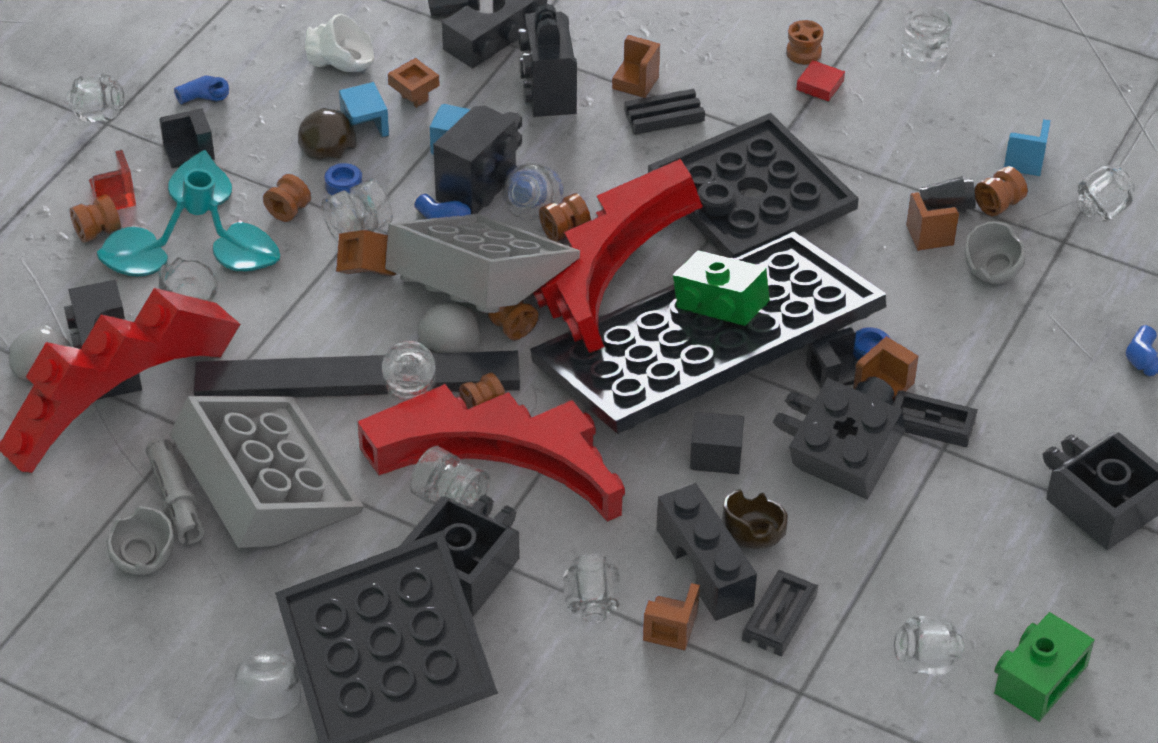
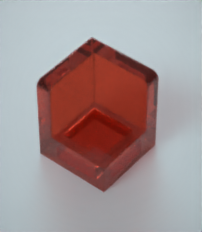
M123 150L115 151L118 170L94 175L89 179L93 198L95 199L107 194L117 210L136 206L131 171Z

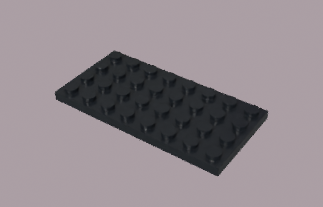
M790 231L730 258L767 267L770 301L746 326L677 308L673 284L599 317L598 330L604 347L589 353L582 339L575 342L570 331L531 348V357L535 365L614 432L619 434L659 414L666 413L670 409L693 398L700 397L716 387L734 381L752 370L768 365L788 353L802 349L805 345L858 320L869 317L871 314L887 307L886 294L795 232Z

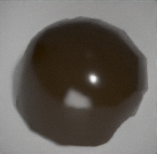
M322 108L309 114L301 122L298 131V144L308 157L316 159L328 157L341 159L347 147L350 146L353 149L356 147V133L351 121L341 111Z
M738 489L724 498L722 522L738 546L746 549H763L776 545L786 535L788 514L781 504L767 499L764 493H759L753 499H747L744 497L742 490Z

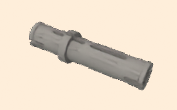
M156 438L146 446V454L152 464L155 477L164 497V512L173 521L178 540L182 544L185 541L187 544L197 543L205 534L204 526L196 510L198 507L197 499L187 488L171 441L167 438L165 441L163 438Z

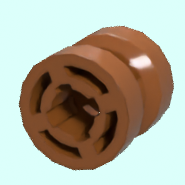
M1010 166L1003 167L993 175V178L982 180L974 188L975 200L983 212L992 217L1003 213L1008 209L1009 205H1015L1022 201L1028 193L1024 177L1018 170Z
M577 193L564 197L559 204L549 203L539 209V219L545 234L550 240L556 242L566 238L564 232L591 221L589 209L583 198Z
M107 194L95 198L92 205L86 206L81 203L69 209L74 229L83 243L96 239L102 230L109 234L121 229L117 209Z

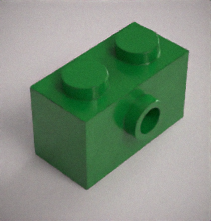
M697 251L673 274L676 304L679 309L746 326L770 301L767 267Z
M1048 612L1038 625L1031 623L1026 628L1020 638L1019 646L1013 652L1007 650L1000 657L994 670L998 674L994 694L1040 722L1088 667L1095 639Z

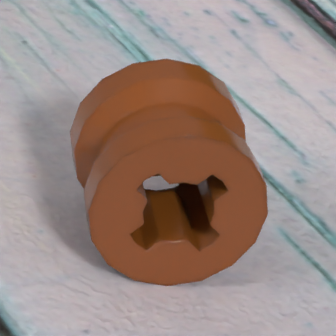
M799 20L792 23L788 29L787 57L791 61L803 65L810 64L812 60L818 61L822 54V46L820 44L824 35L822 26L810 20Z
M293 174L283 175L277 181V187L268 189L263 195V203L268 212L282 222H289L294 219L298 209L306 207L311 201V192L308 186Z
M523 299L517 305L500 307L499 312L488 313V318L494 325L502 326L504 334L514 341L525 337L532 331L538 321L539 314L532 305L524 304Z
M487 373L477 383L467 382L459 387V394L465 402L467 409H470L505 394V390L496 375Z

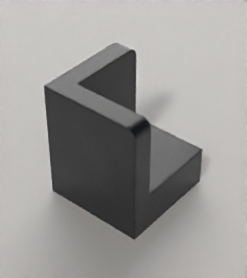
M203 108L168 115L159 119L163 147L171 168L180 167L203 150L207 151L212 160L215 159L212 132Z
M852 327L835 331L808 345L806 366L820 389L827 378L846 386L854 384L858 360L853 354L856 333Z
M696 412L694 414L690 469L739 474L745 416Z

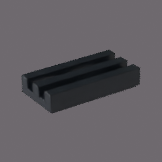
M694 88L624 101V112L634 134L705 121V110L703 107H700L701 102L699 98H696Z
M898 390L893 406L903 410L906 433L968 447L978 409Z
M778 570L743 629L742 641L750 644L752 639L758 641L759 648L766 650L768 646L773 647L774 654L782 657L816 598L818 585ZM783 585H790L765 631L759 629ZM799 591H804L780 635L776 636V631Z

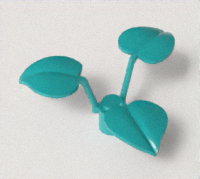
M206 150L186 161L170 178L168 193L177 202V205L160 239L156 240L155 235L145 228L136 226L125 227L112 233L100 250L97 251L98 259L108 268L118 273L136 277L154 274L167 264L168 255L161 247L165 246L182 210L186 208L193 215H203L208 210L211 211L216 233L221 237L213 243V255L224 267L234 271L247 272L274 265L280 260V251L275 242L257 226L236 222L227 231L222 227L218 205L223 204L229 199L232 193V184L228 176L214 163Z

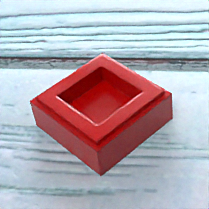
M812 60L798 78L796 90L829 102L844 82L845 71Z

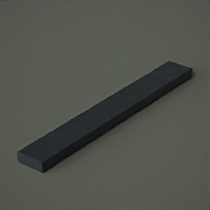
M518 350L196 361L194 396L319 397L425 393L446 384L451 392H459V387L467 382L477 383L487 373L496 375L504 390L520 389Z

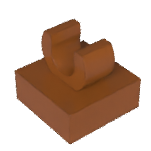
M414 58L388 73V85L398 91L404 99L407 98L413 102L417 108L428 102V93L440 86L439 74L417 58Z

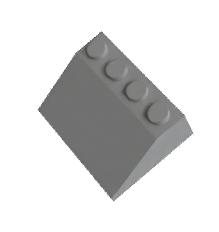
M469 214L465 216L389 223L385 269L400 274L401 280L425 284V289L428 291L445 292L450 294V299L453 301L470 302L476 305L475 309L478 311L495 313L499 312L500 307L517 305L580 258V250L481 214Z
M187 396L170 435L238 548L274 547L362 512L364 508L362 502L293 397Z

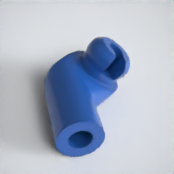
M204 75L175 87L174 94L181 105L197 98L217 102L228 96L229 84L222 77Z
M428 194L420 195L414 203V207L426 219L471 214V210L466 204H462L459 201L437 203Z
M1143 325L1139 327L1127 346L1126 357L1137 370H1142L1146 376L1152 377L1158 373V353L1152 347L1157 333L1152 327Z

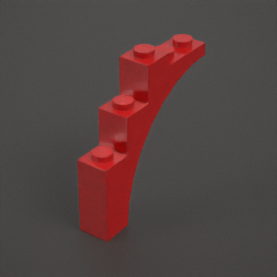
M681 159L597 195L601 210L596 212L597 218L564 232L569 247L580 250V258L533 292L539 308L547 306L553 319L562 316L574 341L582 339L589 353L604 347L598 330L599 308L604 292L617 270L634 251L653 235L674 221L702 208L693 178Z
M154 288L134 322L100 315L81 349L46 342L26 375V378L34 385L2 438L0 452L20 471L33 473L56 439L73 420L98 398L121 382L156 365L174 359L194 356L221 357L241 324L215 302Z
M446 384L357 421L359 448L379 476L409 465L437 460L479 459L504 462L536 471L564 484L587 500L607 522L622 516L623 496H625L623 482L616 473L611 474L603 464L600 452L593 446V436L596 434L594 421L588 413H582L573 400L531 417L527 408L522 404L518 405L509 392L467 409L461 397L455 398Z

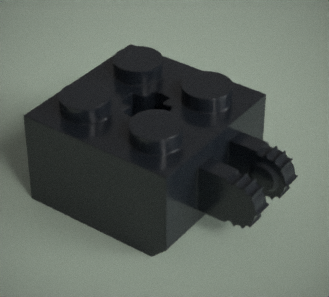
M545 3L537 6L536 12L525 14V29H519L520 51H525L523 57H519V72L521 79H527V81H523L524 102H531L533 117L577 114V59L574 57L571 42L569 18L561 11L556 12V8L553 5Z
M485 105L474 106L433 144L436 201L440 203L459 201L469 206L471 214H477L483 207L489 206L494 197L505 186L510 185L514 181L518 171L516 150L522 144V134L518 132V129L522 127V117H520L518 112L509 111L502 114Z
M829 378L826 379L815 400L791 391L787 395L785 402L792 409L806 415L805 419L801 421L779 412L772 423L780 430L794 436L789 445L792 463L801 471L868 500L905 432L903 410Z
M1111 432L1091 446L1083 440H1079L1075 434H1070L1061 441L1064 452H1061L1056 446H1051L1042 453L1043 462L1049 470H1052L1046 499L1105 550H1109L1158 516V463L1120 432Z
M485 494L481 495L471 508L447 496H441L400 546L443 531L473 617L520 559L519 531L511 528L517 512L514 508L506 505L493 519L488 516L493 510L494 501Z

